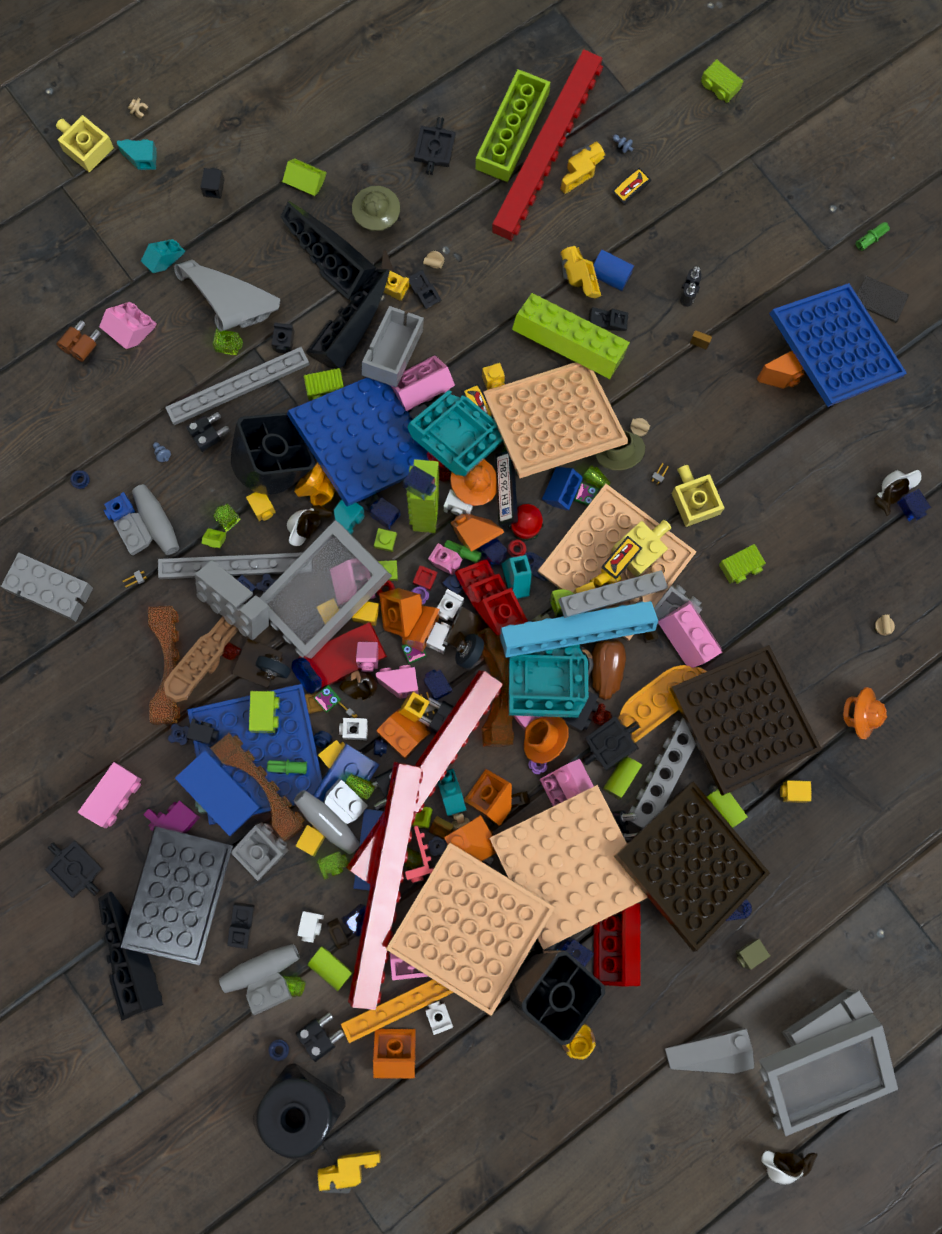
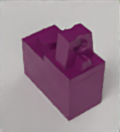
M180 800L177 803L174 802L167 811L169 813L167 815L159 812L157 815L151 809L144 813V816L151 821L148 825L151 831H153L154 826L184 834L200 818L198 814Z

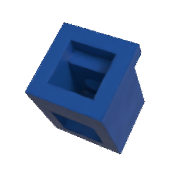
M124 492L104 504L107 508L104 510V513L109 520L113 519L114 522L129 513H136Z

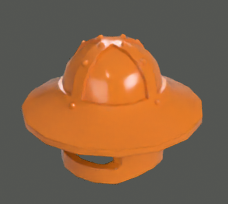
M485 459L466 476L455 475L451 472L450 482L452 490L456 497L465 504L472 506L484 505L491 501L497 493L496 471Z
M865 687L861 690L858 697L851 696L846 700L843 717L848 727H854L857 736L860 739L866 740L871 735L873 729L880 727L887 719L885 704L876 700L874 691L871 688ZM852 702H854L855 704L854 718H850L849 716V709Z
M541 717L531 721L526 727L524 751L527 758L534 763L543 764L552 761L560 755L569 737L568 726L565 720L561 717Z

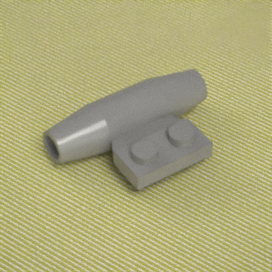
M142 484L132 490V494L139 513H129L114 522L129 553L132 556L147 548L154 539L166 555L174 554L179 550V545L173 527L159 501L146 485Z
M338 779L326 792L324 802L306 790H302L297 794L293 802L307 821L328 841L348 854H352L358 849L360 842L347 824L355 821L368 805L341 779Z
M294 944L269 950L239 964L219 978L223 992L229 993L247 988L246 997L253 1015H257L291 999L286 979L279 973L300 959L298 950Z

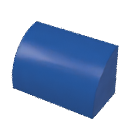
M604 250L600 251L593 265L598 280L620 291L625 287L634 265Z
M556 467L542 500L556 508L569 510L583 477L573 468Z

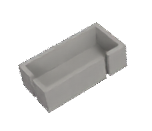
M389 306L373 338L370 350L368 349L362 361V376L397 387L423 332L424 318L408 312L407 324L404 326L405 311Z
M19 552L1 585L7 592L74 622L77 621L83 609V606L76 599L78 598L86 603L93 590V587L87 582Z
M213 560L195 574L196 595L199 600L209 604L215 613H220L227 623L237 627L243 636H248L253 640L269 626V605L256 595L244 604L253 595V592Z
M846 989L782 1031V1034L792 1047L870 1015L873 1011L859 990Z

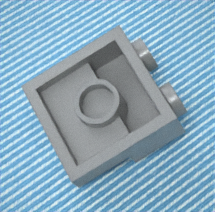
M678 584L676 587L671 585L654 607L658 620H660L688 601H691L697 612L700 613L702 610L701 602L694 596L691 599L686 596V590Z
M262 822L255 825L231 851V854L257 881L289 851L286 848V841L280 837L277 838L272 833L273 828L269 824H263Z

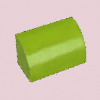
M294 158L287 162L282 182L315 196L321 189L327 172Z
M565 589L552 591L549 601L555 617L563 615L558 600L562 597L573 595V592Z
M625 758L618 763L603 790L618 800L621 799L642 764L632 758Z
M716 789L706 796L732 828L748 818L731 793L721 796L719 790Z
M323 946L307 965L337 991L353 974V971Z

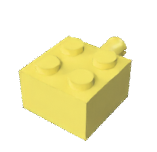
M83 115L72 126L64 119H60L56 124L57 129L64 133L58 139L63 152L88 172L114 148L109 136Z
M689 465L680 467L678 472L684 484L676 486L671 494L685 527L720 515L724 510V506L710 474L694 479Z
M662 520L659 525L650 530L641 521L613 546L611 552L613 553L627 536L640 545L642 550L627 566V569L635 577H639L668 550L660 538L671 529V526L667 521Z

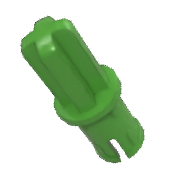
M884 222L875 229L867 231L864 237L856 241L857 248L863 251L872 243L878 242V238L890 230L888 224Z
M447 540L444 547L457 552L461 558L468 559L474 563H478L482 552L476 550L471 552L465 545L462 546L450 540Z
M289 759L287 761L269 760L267 771L286 773V775L289 773L306 774L307 762H295Z

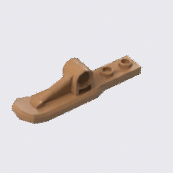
M222 616L209 633L200 637L165 680L166 697L175 703L187 700L206 673L212 674L216 670L226 644L236 634L238 628L227 623Z

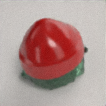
M523 504L517 508L518 522L508 525V527L517 539L528 541L536 539L544 525L540 510L534 505Z

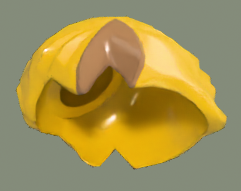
M584 1023L571 1043L562 1045L563 1050L566 1051L569 1057L584 1060L590 1056L596 1046L593 1030Z

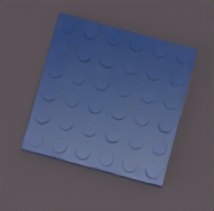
M849 283L775 308L769 313L827 407L902 378L907 374Z
M367 377L290 409L287 412L293 425L347 507L408 479L409 468L414 466V459L429 461L427 458L428 451L411 437L407 428L408 424L412 421L409 417V412L404 409L392 387L380 381Z
M303 684L272 690L277 694L276 697L280 698L279 709H276V716H279V727L275 728V733H251L249 731L250 696L187 709L190 724L193 718L199 721V724H201V721L213 725L212 728L219 730L218 740L213 742V746L193 741L196 758L205 750L259 806L260 809L253 815L296 806L293 801L298 793L306 790L313 795L323 780ZM287 759L295 762H307V773H289L286 775V773L268 772L267 763L269 760L287 761ZM207 814L209 825L217 824V822L209 814Z

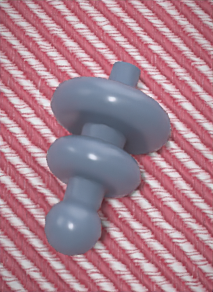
M618 135L613 136V140L618 142V147L621 148L623 146L622 153H626L628 150L633 151L631 147L633 141L631 139L626 142L625 137L620 139Z
M155 442L153 448L155 449L154 453L157 461L167 462L171 456L170 450Z

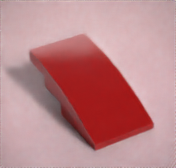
M487 559L455 572L469 600L497 636L501 634L502 627L528 622L512 588H506L500 574H494Z
M371 622L330 640L312 658L306 656L299 657L314 692L324 689L327 685L338 683L353 671H362V669H358L356 663L358 642H378V661L387 657Z

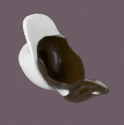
M896 470L883 480L882 490L876 495L875 503L885 512L886 516L890 515V504L897 503L911 488L919 484L921 472L916 470L904 474Z
M315 505L309 510L305 509L295 512L287 522V529L291 533L289 543L293 546L302 545L319 527L321 518L332 516L334 511L320 505Z
M766 1151L762 1155V1162L767 1166V1173L772 1181L779 1184H790L800 1176L803 1177L810 1173L818 1154L808 1153L802 1159L792 1153H772Z

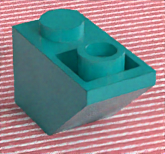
M129 139L117 141L121 154L138 170H156L157 149L153 141L147 139L141 141Z
M173 239L150 243L141 262L152 273L165 271L185 253V250Z
M342 499L334 509L335 520L351 535L354 531L353 527L356 523L360 524L365 516L364 508L358 503L347 507Z
M527 555L507 559L501 565L508 589L512 588L517 599L530 596L532 573Z
M454 769L448 770L445 777L437 783L447 816L466 811L455 771Z

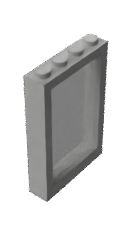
M335 520L268 588L260 599L269 605L271 626L277 631L281 630L284 633L282 637L289 644L293 643L297 647L295 651L301 657L312 658L392 575Z
M873 1013L759 1060L761 1065L759 1073L762 1080L766 1083L763 1087L767 1097L771 1100L768 1104L772 1113L775 1114V1117H773L774 1124L778 1130H782L785 1136L898 1090L883 1025Z

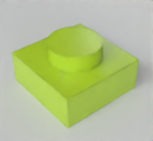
M208 528L202 537V544L213 548H220L226 539V532Z
M378 528L374 548L393 552L397 532Z
M397 560L378 561L392 575L389 580L398 581Z
M424 807L419 814H416L415 821L411 827L418 826V828L429 829L433 809Z

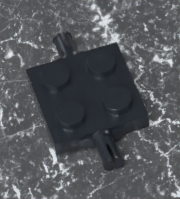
M437 117L436 126L420 127L414 161L426 163L427 169L425 173L428 175L429 171L430 175H433L434 166L449 167L456 132L443 128L444 118L442 117L441 121L440 117Z
M614 716L585 737L592 753L583 758L584 763L588 766L597 759L605 770L608 771L634 753L639 747L633 740L632 733L641 728L639 723L635 721L626 727L618 716Z
M75 840L63 850L54 842L50 844L51 846H48V849L55 857L52 863L45 869L47 873L72 898H75L86 888L93 896H96L100 889H98L93 881L103 868Z

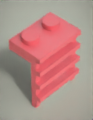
M415 826L414 829L424 867L405 872L407 880H412V883L424 881V876L431 875L434 868L430 869L428 865L429 862H432L431 857H426L425 851L428 850L427 844L423 845L422 839H426L425 835L420 833L418 826Z

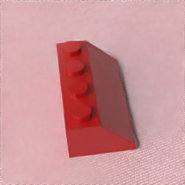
M636 903L594 924V976L604 985L641 986L640 903Z

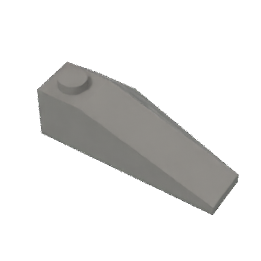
M743 1027L665 1048L670 1069L735 1074L754 1068L752 1045L748 1031Z

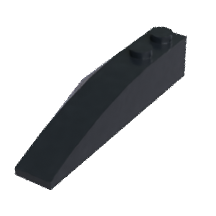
M287 202L280 217L291 233L300 240L299 244L303 249L307 250L313 264H317L321 270L320 274L349 300L353 294L362 289L361 285L372 275L376 267L324 223L292 202Z
M376 269L361 285L362 290L349 298L351 300L349 305L338 310L337 313L339 315L334 321L329 320L306 351L309 356L329 368L341 369L346 364V360L356 350L378 308L389 276L388 269Z
M108 892L99 897L98 901L102 925H106L105 935L103 936L104 943H107L109 946L110 955H106L107 963H111L112 974L109 975L121 1021L160 1007L163 1005L162 994L157 985L156 974L153 971L148 954L119 947L128 915L113 892Z

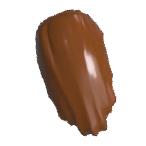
M615 639L598 641L592 651L594 663L591 675L593 680L592 687L598 692L599 698L603 700L611 699L612 694H615L620 689V683L623 679L626 652L624 645Z

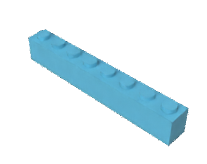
M651 601L638 602L610 609L602 608L598 611L585 612L567 618L562 616L553 619L546 618L536 622L529 621L519 625H507L501 628L500 640L505 657L507 658L655 631L658 618Z

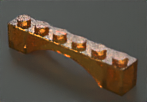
M172 606L148 607V626L155 633L161 644L165 663L161 685L149 703L150 723L153 725L177 724V718H180L179 706L177 707V703L166 697L164 688L165 680L176 667V661L179 660V651L176 649L179 634L178 630H175V623H178V612Z
M486 628L477 632V635L484 641L482 656L489 667L491 676L503 685L500 688L501 693L499 696L493 699L490 714L482 727L483 747H506L513 745L514 739L512 731L513 716L509 715V657H505L500 635L497 636L491 628Z
M228 733L214 744L211 750L224 765L247 772L261 785L270 803L272 826L280 837L287 842L305 827L302 823L305 820L298 811L294 813L291 810L292 804L286 796L282 798L279 795L278 791L280 789L273 780L271 782L267 780L265 776L268 774L261 765L258 767L253 762L255 757L249 750L246 752L241 747L243 742L237 735L233 737Z

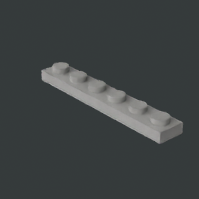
M661 570L565 596L558 601L564 618L660 592L666 590L668 586Z

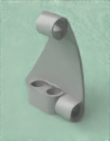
M194 260L176 264L174 267L175 274L180 281L190 278L207 299L216 313L214 320L219 331H225L237 325L244 328L262 322L270 316L271 312L279 309L280 298L235 277L200 266Z

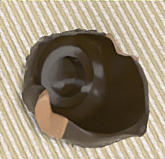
M357 670L347 674L339 688L351 698L356 700L362 698L365 701L375 694L377 682L370 673Z

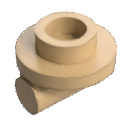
M431 251L424 258V264L433 268H442L444 257L437 251Z
M642 418L633 419L630 425L631 432L639 437L646 435L650 428L648 422Z
M882 615L875 623V629L880 635L887 636L894 631L895 624L890 615Z

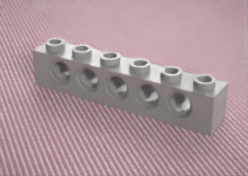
M684 718L680 721H675L671 729L674 731L672 737H667L663 744V748H665L663 754H659L654 762V765H656L655 770L648 773L645 782H647L645 789H640L636 797L638 800L636 806H632L628 814L636 813L637 816L632 817H637V819L630 820L628 823L639 829H643L664 808L696 746ZM679 735L686 738L685 745L678 743L677 737ZM670 752L677 755L676 762L669 760L668 754ZM661 769H665L668 772V779L660 777L659 772ZM655 786L660 790L658 797L651 794V787ZM643 804H648L651 807L650 814L642 812L641 807Z

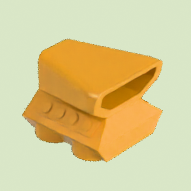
M315 458V466L299 480L294 492L298 497L310 496L313 506H323L331 501L336 489Z

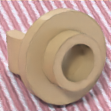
M137 98V100L133 99L128 107L130 109L129 113L132 115L135 112L138 118L144 116L139 111V108L145 111L148 108L145 103H139L140 98Z
M462 813L453 814L454 821L451 824L454 826L452 830L460 828L470 822V820L465 818Z

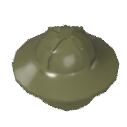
M369 186L355 196L352 203V214L356 222L363 228L371 231H381L391 227L397 221L400 214V202L396 194L390 189L382 186Z
M623 430L628 439V444L595 454L596 459L604 468L610 470L631 468L638 464L645 455L646 447L643 439L637 434Z

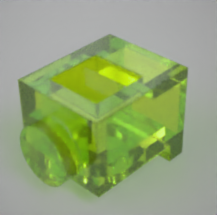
M216 328L213 341L215 352L237 355L238 350H241L243 339L239 333L219 331Z
M228 503L224 506H219L213 515L214 520L226 532L240 521L238 514Z
M338 851L317 860L324 879L327 880L329 879L328 874L335 876L344 872L342 868H345L349 861L346 854L342 855Z

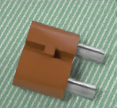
M79 321L75 327H69L56 343L62 351L72 354L74 358L81 362L96 347L95 340L101 334L98 330H95L90 337L85 334L82 335L80 331L85 326L83 321Z

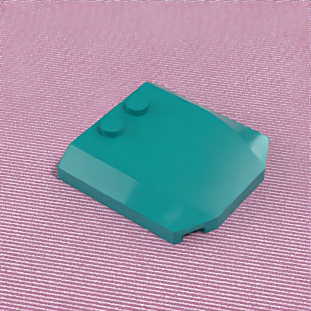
M448 390L414 418L407 428L411 437L455 475L466 476L503 442V439L492 417L468 397L463 395L461 398L451 394L452 391Z
M580 645L509 657L510 716L579 717L589 697L588 659L582 653Z

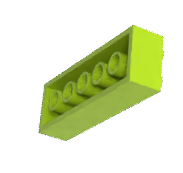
M519 69L517 70L476 156V170L509 182L550 91L549 81Z
M531 293L517 313L512 330L608 379H611L630 343Z
M414 459V466L409 468L410 485L407 487L409 525H413V531L436 533L439 504V465L437 461Z

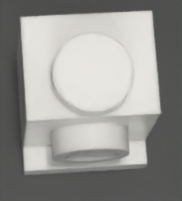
M450 489L444 504V512L447 513L448 510H451V513L455 515L471 514L473 506L462 502L456 497L453 490Z
M447 589L437 607L440 609L439 618L445 621L449 619L453 622L464 603V598ZM451 603L453 607L448 609L445 605Z
M436 622L426 642V647L444 654L445 647L443 646L448 645L445 640L451 626L444 622H441V624Z
M343 718V723H340L339 735H343V739L367 741V719ZM357 727V732L351 733L350 729Z
M303 911L297 936H302V941L313 943L316 935L320 934L322 923H319V919H324V915Z
M439 1001L428 1005L429 1009L425 1010L434 1035L453 1028L445 1003L440 1004ZM437 1013L442 1015L441 1021L435 1020L434 1016Z

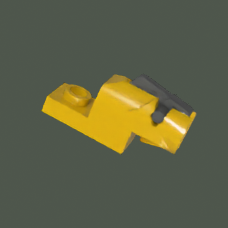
M597 141L572 152V157L568 160L567 166L570 173L563 177L561 183V190L564 194L594 176L595 165L604 159L603 156H605L603 148Z
M571 246L561 251V263L564 279H568L572 286H583L582 288L586 296L594 299L600 297L601 292L593 262L583 259L579 247Z
M380 1151L339 1156L337 1167L332 1165L318 1170L319 1190L326 1193H349L352 1187L357 1186L362 1181L361 1165H364V1168L376 1167V1163H380Z

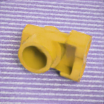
M601 569L602 573L591 579L589 583L593 582L595 588L604 585V583H607V585L617 583L622 578L619 576L615 580L604 569Z

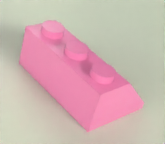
M434 355L405 370L397 387H391L404 409L408 411L425 401L432 400L434 396L440 393L447 392L455 384L448 367Z
M691 601L658 620L659 625L686 666L694 668L722 653V648Z
M113 762L78 813L103 828L111 827L117 819V813L120 809L123 810L129 803V796L139 789L141 785L139 782L142 779L122 765Z

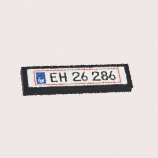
M508 451L495 455L499 526L502 527L518 522L515 467Z

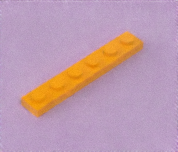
M432 979L376 1006V1010L370 1009L341 1023L348 1042L351 1043L454 992Z

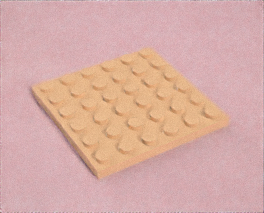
M577 362L483 391L492 417L496 422L519 478L628 444V439L594 371Z
M605 484L537 572L559 589L573 592L576 588L588 584L591 579L602 573L600 571L601 567L612 555L611 549L637 524L643 521L650 530H653L659 523L609 485ZM670 531L666 532L660 540L666 545L668 550L640 576L662 570L668 588L603 608L610 609L620 605L627 606L649 601L655 607L695 555L696 551ZM627 568L620 575L622 578L620 581L635 578ZM633 635L623 636V638L629 641Z
M598 785L489 838L508 878L555 906L538 936L543 950L648 898L614 857L627 843Z
M450 842L386 950L492 1016L555 906Z

